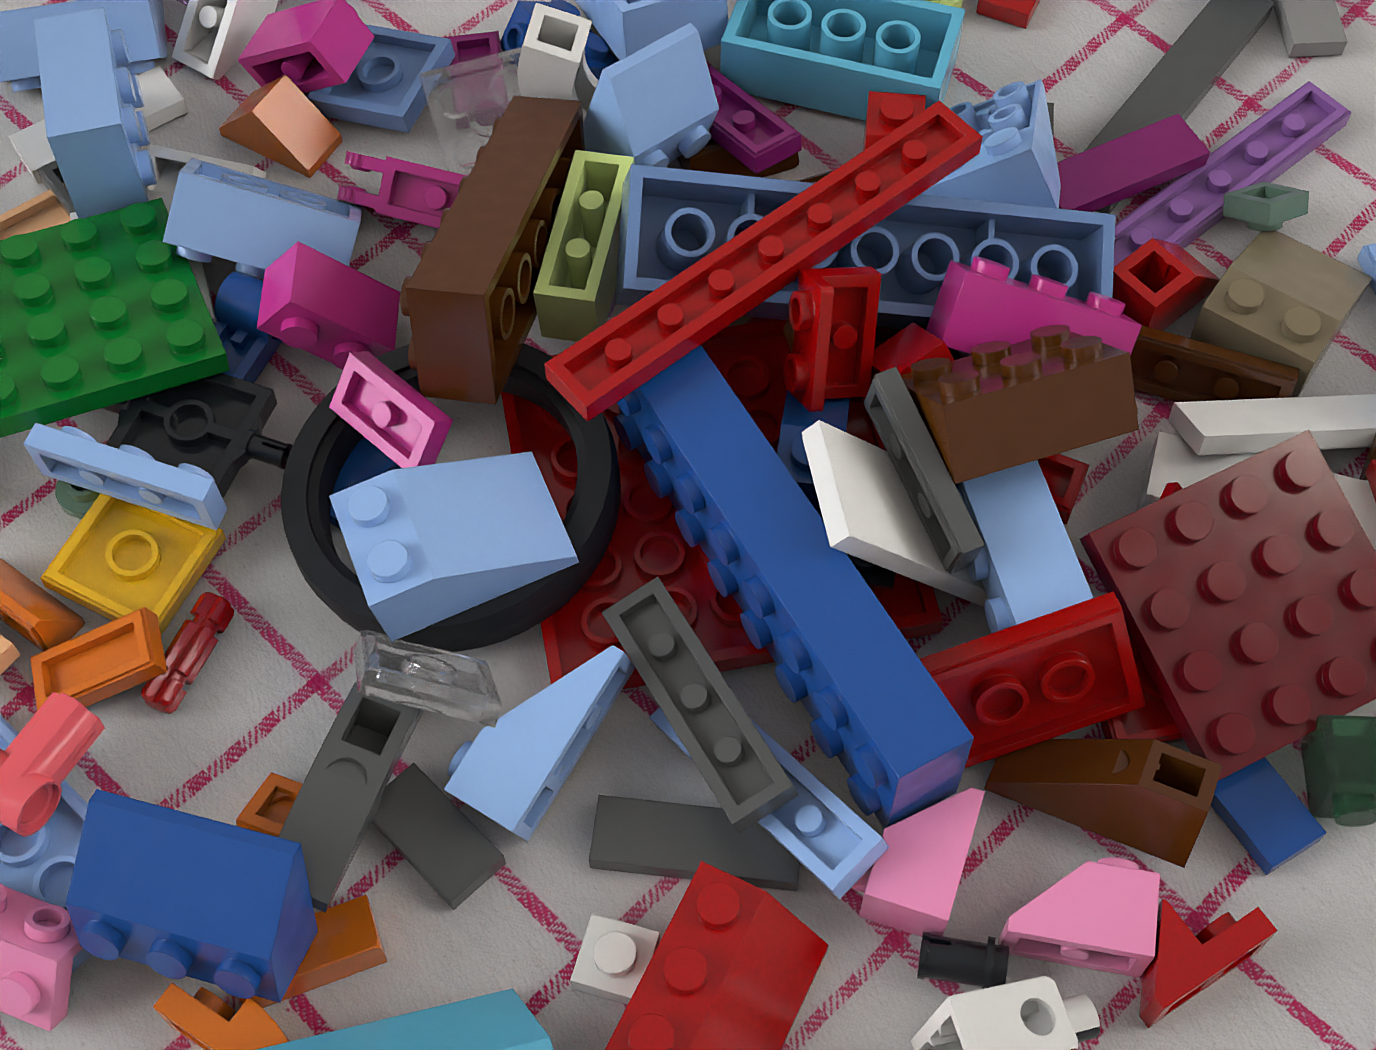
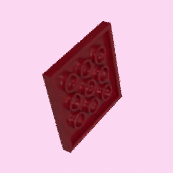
M1309 430L1094 530L1079 539L1106 592L1113 591L1119 600L1128 634L1190 753L1223 765L1218 781L1376 699V552Z

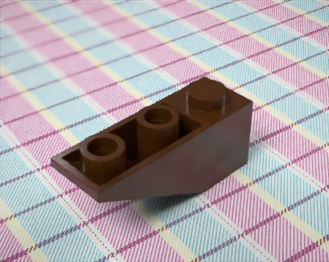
M1049 739L997 757L984 789L1185 868L1209 812L1223 765L1155 739Z

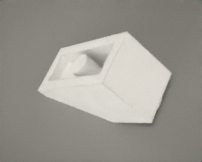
M189 0L172 58L211 79L219 80L238 62L237 59L268 14L275 13L279 0Z

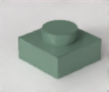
M1264 181L1225 193L1223 216L1246 221L1247 228L1251 230H1278L1283 227V222L1308 214L1309 191Z

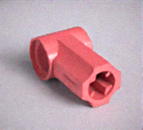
M53 692L4 751L0 748V823L23 837L33 835L49 821L61 798L62 789L60 784L105 729L100 718L90 712L81 702L63 692L61 694Z

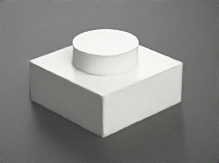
M592 913L570 979L572 989L628 1005L660 943V932Z

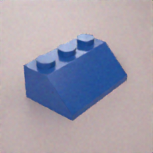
M96 789L89 799L66 899V906L80 946L92 955L104 960H115L120 957L148 965L157 973L171 979H183L187 976L215 984L226 993L238 998L248 999L257 996L280 1003L318 932L301 843Z

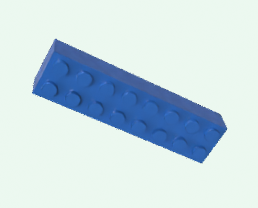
M699 345L617 402L619 414L613 417V422L621 442L628 451L638 450L645 461L644 472L652 490L659 498L668 496L677 510L675 512L676 523L685 541L691 547L699 544L709 559L707 568L715 587L725 598L732 595L743 612L740 615L741 622L752 644L757 649L766 647L777 664L775 667L777 680L787 698L793 703L801 701L812 717L813 721L810 722L811 731L822 752L828 758L837 756L850 776L847 778L849 791L859 809L867 816L874 813L883 828H887L955 794L973 743V735L847 554L830 547L824 521L703 347Z

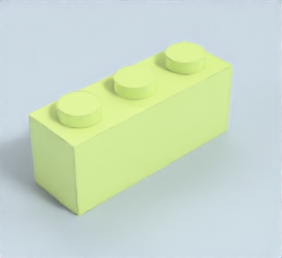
M575 150L533 292L542 337L577 342L607 322L616 290L622 185L631 164H634V157Z

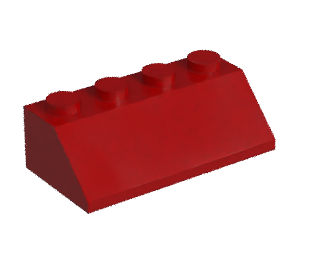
M701 861L605 1050H781L828 951L829 945L767 891Z

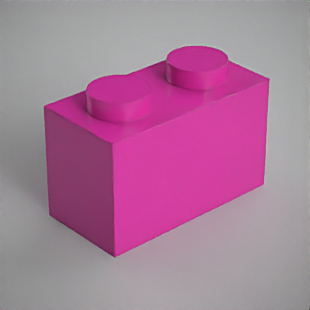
M318 0L268 14L237 61L261 87L286 74L303 93L346 83L375 36L359 18L356 10L345 0Z
M298 241L265 269L257 329L282 340L288 346L300 348L331 362L337 368L343 370L350 353L368 351L377 358L395 350L400 292Z

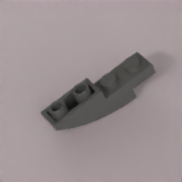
M379 654L374 655L360 683L355 682L278 836L301 843L313 908L323 912H327L377 812L384 789L432 696L437 681L436 677Z

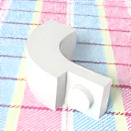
M539 3L535 4L518 62L517 76L521 96L582 101L584 123L598 84V79L590 71L585 58V46L592 20Z

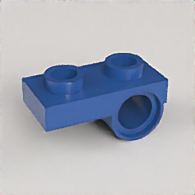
M235 271L225 278L218 290L215 300V316L217 321L214 325L225 349L230 367L229 371L223 373L255 383L282 343V340L257 329L263 281Z

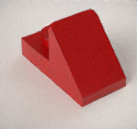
M1162 899L1158 905L1155 957L1143 972L1139 1017L1150 1028L1257 954L1278 930L1262 910L1257 907L1238 921L1235 920L1230 912H1227L1215 919L1195 936L1170 903Z

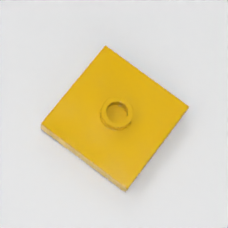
M100 493L40 579L46 588L111 621L146 607L157 614L162 636L226 540L224 531L220 528L216 531Z

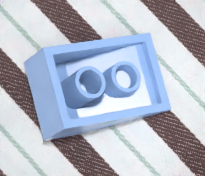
M532 451L392 469L329 496L367 604L391 642L579 563Z

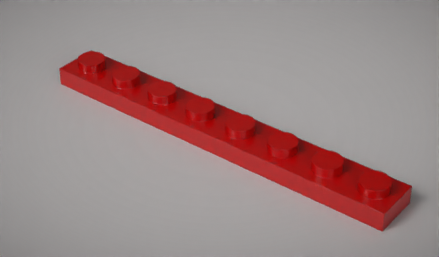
M940 100L544 363L546 379L587 422L796 280L799 277V269H812L980 154L983 136Z

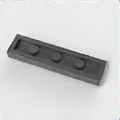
M659 577L651 580L602 612L738 833H741L799 795Z

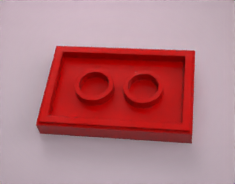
M1113 591L920 658V661L974 737L964 768L1145 707L1122 606Z

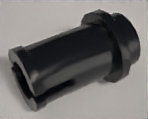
M923 931L917 979L929 978L979 986L982 989L1003 985L1006 983L1009 947L996 945V937L988 936L987 943L931 935L930 932Z

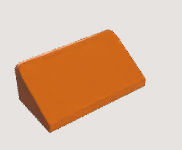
M0 558V620L41 651L48 650L72 639L84 626V619Z
M367 895L330 907L327 912L319 911L315 913L318 932L281 1001L388 962ZM257 996L251 998L262 1008L278 1003ZM239 998L242 1004L246 1001V999Z

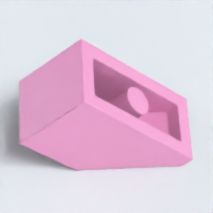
M971 787L884 828L882 838L889 848L852 886V889L864 893L859 916L922 937L923 931L930 932L931 935L943 936L949 921L985 791Z
M1109 857L1099 859L1097 862L1087 861L1009 916L999 937L998 945L1008 946L1009 955L1140 978L1155 957L1160 873L1139 870L1138 864L1123 858Z

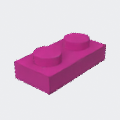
M368 351L349 354L329 406L330 409L401 468L435 464L453 422V419Z

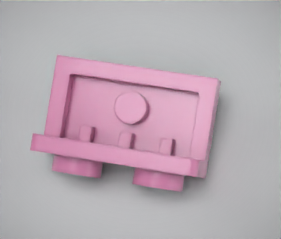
M0 883V1012L51 1031L67 1016L73 957L83 947L80 946L68 910L18 892Z

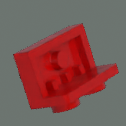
M873 267L799 269L798 290L792 292L789 300V319L794 329L792 353L787 354L784 362V380L787 390L808 412H822L824 409V399L867 396L871 384L882 275Z

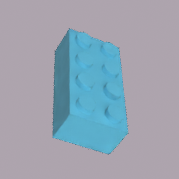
M737 0L721 39L720 73L749 95L865 121L869 91L926 95L925 109H927L939 100L942 103L944 101L958 56L965 9L925 0Z

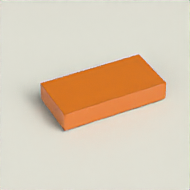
M146 607L30 657L37 711L53 692L58 694L63 692L81 702L85 707H88L167 672L158 616Z

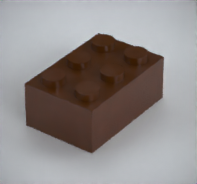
M1049 325L1034 329L1030 332L1031 339L1010 345L1006 341H992L976 345L971 348L972 356L950 361L948 358H930L918 361L911 365V373L903 374L901 377L953 482L957 484L1139 430L1130 353L1102 343L1100 337L1082 336L1071 332L1070 327L1067 325Z

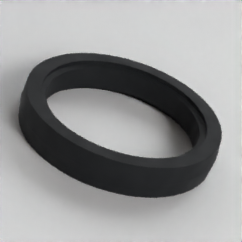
M523 343L502 391L522 397L543 408L562 425L574 442L578 462L575 493L563 525L579 563L392 642L370 610L358 576L339 559L330 529L331 500L329 496L333 494L335 483L345 461L364 436L329 408L337 386L317 405L300 430L288 456L282 481L281 515L291 552L305 581L317 597L341 620L358 632L393 647L418 652H460L496 644L529 630L562 608L587 582L609 546L618 519L621 493L618 455L611 429L603 413L587 422L546 379L544 363L553 357ZM409 344L377 357L379 361L420 393L417 370H412L409 366Z

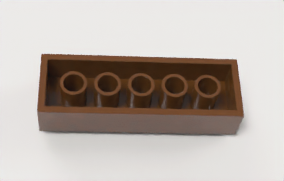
M513 96L502 117L495 119L492 135L486 146H480L478 149L476 163L469 176L462 177L458 195L451 208L444 209L440 227L432 241H427L424 244L421 261L412 277L407 276L404 279L400 294V306L402 314L410 317L412 331L408 349V361L410 368L417 370L420 394L424 397L496 405L537 316L533 292L575 150L585 151L582 101Z

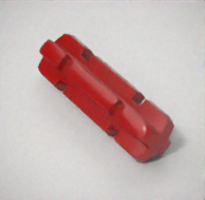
M205 592L198 598L190 611L195 617L192 621L185 620L164 653L167 672L148 680L141 690V697L150 707L166 714L173 713L179 707L187 694L182 689L185 684H193L219 641L214 635L216 632L223 633L234 616V609L231 603L222 596Z

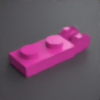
M347 151L344 164L350 165L352 169L364 172L376 171L383 173L378 195L367 193L366 189L354 186H339L337 199L375 208V213L439 229L444 209L451 208L458 195L460 181L462 177L467 175L386 156V160Z

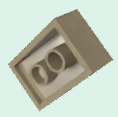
M1276 230L1261 231L1228 267L1203 304L1190 339L1299 368L1298 380L1291 397H1299L1373 277Z

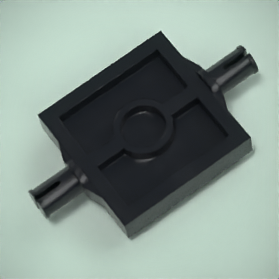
M224 373L102 408L119 414L117 427L106 445L117 449L121 445H131L147 452L155 461L177 468L182 463L197 466L214 478L222 498L226 495L239 470L250 459H256L277 466L279 469H285L288 456L293 447L290 443H284L262 435V430L277 405L274 390Z

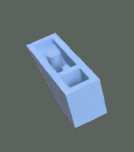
M614 645L602 651L481 729L474 742L470 740L465 742L450 762L448 776L451 778L444 790L514 834L529 841L636 667L626 653Z

